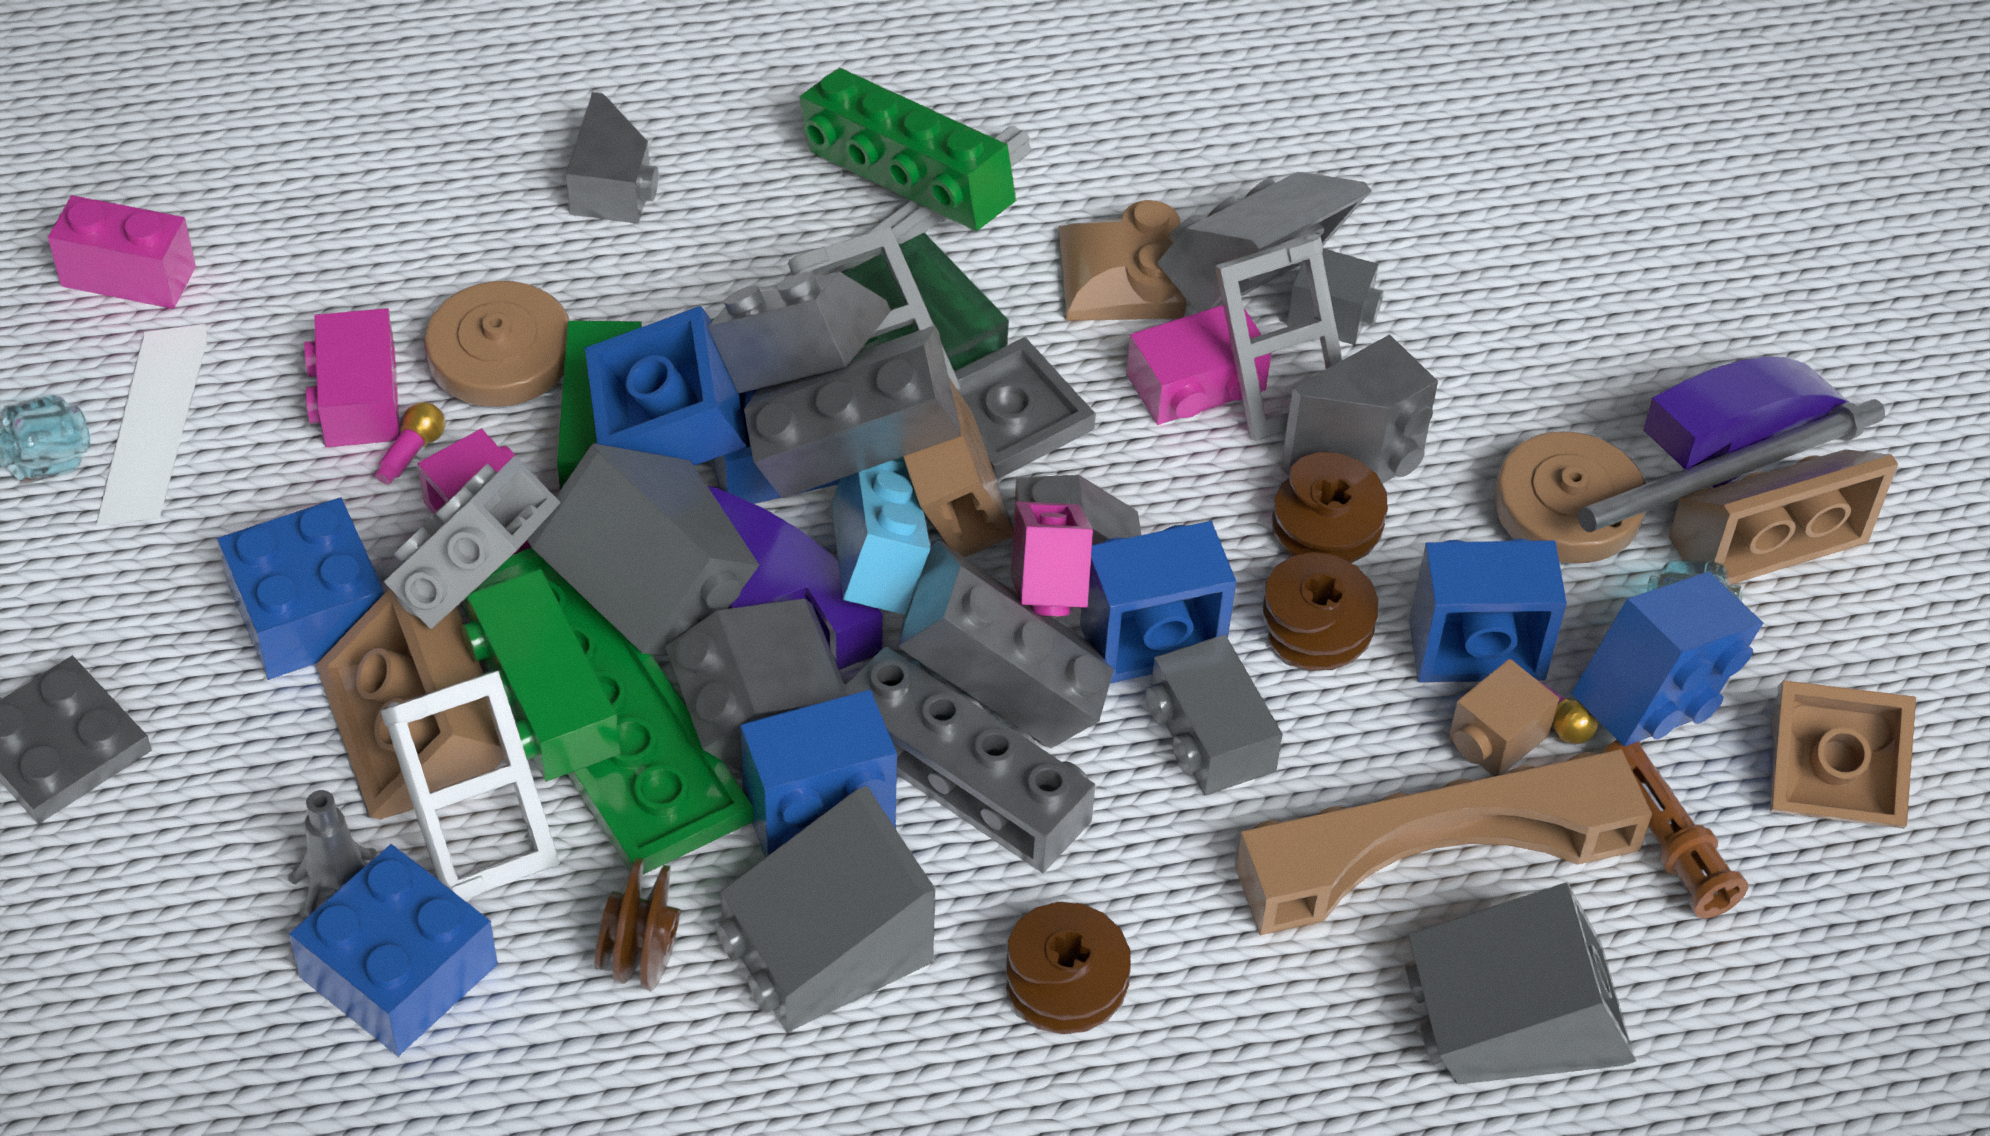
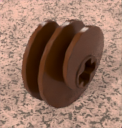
M1316 452L1301 457L1290 468L1289 478L1281 484L1275 496L1274 511L1271 519L1274 537L1282 548L1292 556L1316 552L1336 555L1353 563L1367 556L1380 542L1388 511L1387 491L1378 475L1360 460L1342 453Z
M1312 552L1294 555L1276 565L1266 581L1262 604L1264 623L1269 629L1268 641L1273 652L1288 665L1309 671L1335 670L1353 663L1368 649L1375 633L1379 598L1372 581L1356 565L1336 555Z
M636 858L621 891H612L607 900L599 930L594 966L595 969L604 970L613 957L612 971L614 981L625 984L631 979L640 963L641 988L651 992L660 982L672 955L681 910L680 908L667 905L671 866L668 865L662 866L648 898H640L644 859Z
M1054 902L1036 907L1017 921L1008 938L1006 958L1007 998L1017 1014L1038 1029L1058 1034L1087 1032L1107 1022L1123 1004L1129 987L1131 951L1121 928L1105 913L1082 903Z

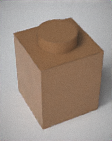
M1508 659L1457 701L1448 739L1455 744L1460 754L1469 762L1479 764L1494 777L1503 775L1549 736L1559 697L1513 660Z

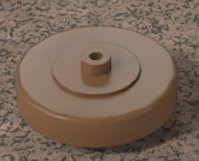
M492 281L467 287L446 299L434 311L428 321L424 343L429 370L442 389L464 402L480 406L499 407L532 400L550 390L564 376L569 316L555 297L538 287L526 283Z
M1569 431L1548 432L1524 440L1507 454L1498 473L1494 491V505L1500 522L1514 539H1526L1529 541L1555 540L1560 562L1590 563L1607 559L1624 550L1637 536L1645 512L1596 531L1587 532L1581 527L1578 520L1580 509L1640 487L1646 483L1636 464L1623 451L1611 443L1584 433Z

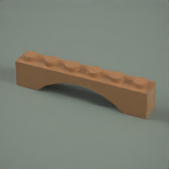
M1622 749L1601 754L1585 752L1560 763L1536 768L1529 765L1520 766L1508 771L1504 775L1476 781L1459 779L1439 789L1411 795L1408 793H1395L1384 797L1379 802L1351 808L1341 806L1330 807L1314 816L1287 822L1278 820L1262 822L1250 830L1241 831L1235 870L1259 934L1264 935L1325 921L1341 899L1368 876L1399 859L1435 848L1466 844L1509 845L1547 853L1577 865L1637 852L1641 849L1652 813Z

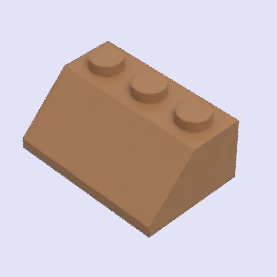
M1844 449L1824 456H1808L1794 465L1767 473L1763 471L1754 472L1740 481L1713 489L1706 488L1680 498L1669 539L1693 576L1709 571L1724 586L1868 543L1898 463L1891 454Z
M391 589L316 664L369 815L380 820L414 809L388 727L384 724L380 709L387 707L392 702L399 703L484 674L479 661L474 662L466 646L462 633L464 622L457 606L435 627L430 629L419 617L408 613L400 605L396 594ZM485 697L407 723L429 792L493 770L505 759Z

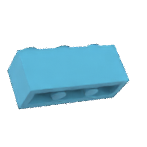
M900 457L840 478L831 508L843 600L906 615L928 557L930 544L924 511L920 507L904 457Z

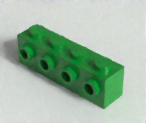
M840 67L826 75L821 81L799 96L804 118V132L808 138L810 152L976 232L1016 202L1008 144Z

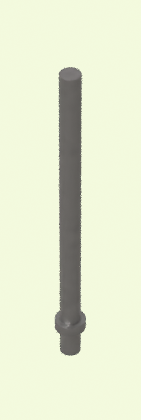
M1871 399L1858 405L1847 402L1835 406L1830 411L1829 416L1580 509L1578 513L1579 523L1585 531L1593 532L1839 438L1843 441L1859 437L1866 427L1879 423L1884 419V406L1877 399Z

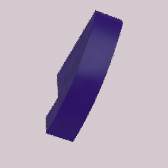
M1758 357L1713 368L1654 396L1650 403L1643 431L1684 469H1688L1829 416L1830 411L1835 406L1849 401L1803 362L1787 357ZM1739 476L1716 484L1712 487L1716 488L1719 486L1726 485L1734 479L1738 478Z
M708 486L759 563V567L742 588L739 597L728 609L806 599L812 603L838 670L876 656L882 650L883 614L879 608L843 600L839 563L832 554L800 529L768 510L729 492Z

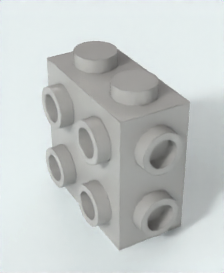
M516 456L510 459L498 472L487 463L393 554L402 564L384 583L396 594L398 602L408 613L419 617L432 629L513 555L561 502Z

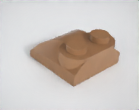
M1144 200L1130 205L1124 211L1122 218L1059 226L1066 321L1180 319L1185 317L1186 298L1157 263L1173 244L1169 239V235L1181 224L1178 213L1171 206L1160 201Z
M1783 680L1778 686L1777 706L1771 719L1774 746L1770 812L1903 829L1907 827L1916 697Z

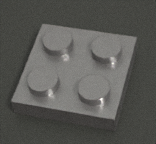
M1026 337L954 372L961 387L960 394L974 415L996 480L1095 429L1096 413Z
M73 655L0 700V782L38 825L152 751L148 735Z

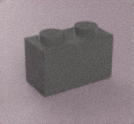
M1226 634L1154 657L1151 686L1146 688L1148 708L1156 723L1166 724L1173 737V749L1181 770L1186 775L1193 773L1205 796L1276 772L1283 734Z

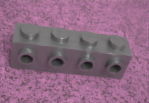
M885 646L845 685L848 695L871 689L897 752V775L1041 873H1044L1092 822L1096 784L1089 780L1083 770L1071 762H1061L1037 746L1030 735L1022 729L1014 726L1008 727L984 711L980 703L969 694L964 692L957 693L934 678L930 671L919 661L912 658L906 659Z

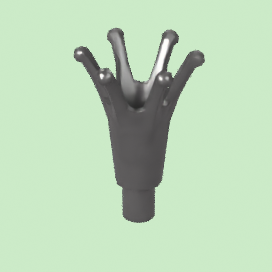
M326 790L314 791L307 797L306 807L308 815L305 818L307 850L299 868L288 875L289 882L297 884L308 873L310 879L309 892L305 905L300 909L299 913L303 919H306L315 911L322 887L335 889L337 892L365 867L362 859L373 860L378 854L375 848H363L352 839L345 817L340 809L336 807L334 796Z

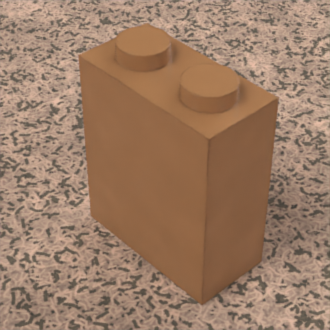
M949 378L961 436L903 457L920 507L948 546L965 558L1012 538L1014 527L974 415Z

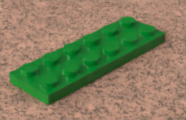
M532 547L510 556L471 592L474 593L539 569L542 570L617 715L621 754L568 773L629 872L636 858L644 859V875L754 822L752 804L724 762L703 750L689 710L653 656L642 653ZM466 597L459 604L470 619Z

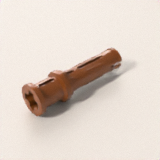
M1617 739L1610 743L1603 753L1622 749L1651 810L1652 816L1648 827L1662 846L1660 850L1661 864L1670 875H1677L1692 897L1690 899V907L1699 918L1708 919L1719 916L1737 905L1748 891V882L1739 871H1731L1717 850L1718 839L1715 834L1703 825H1695L1673 793L1671 787L1666 783L1642 749L1640 741L1625 747ZM1642 783L1646 785V787L1649 789V791L1651 792V794L1653 795V797L1655 798V800L1660 805L1663 811H1660L1652 798L1649 796V794L1643 787Z

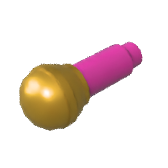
M418 402L407 408L404 413L403 426L400 429L401 434L379 462L380 467L375 473L379 481L390 485L395 478L402 475L421 447H426L427 444L440 439L446 422L442 411L436 405L428 402Z
M1544 685L1559 697L1552 723L1559 738L1566 743L1574 745L1585 743L1593 738L1599 721L1578 700L1565 699Z

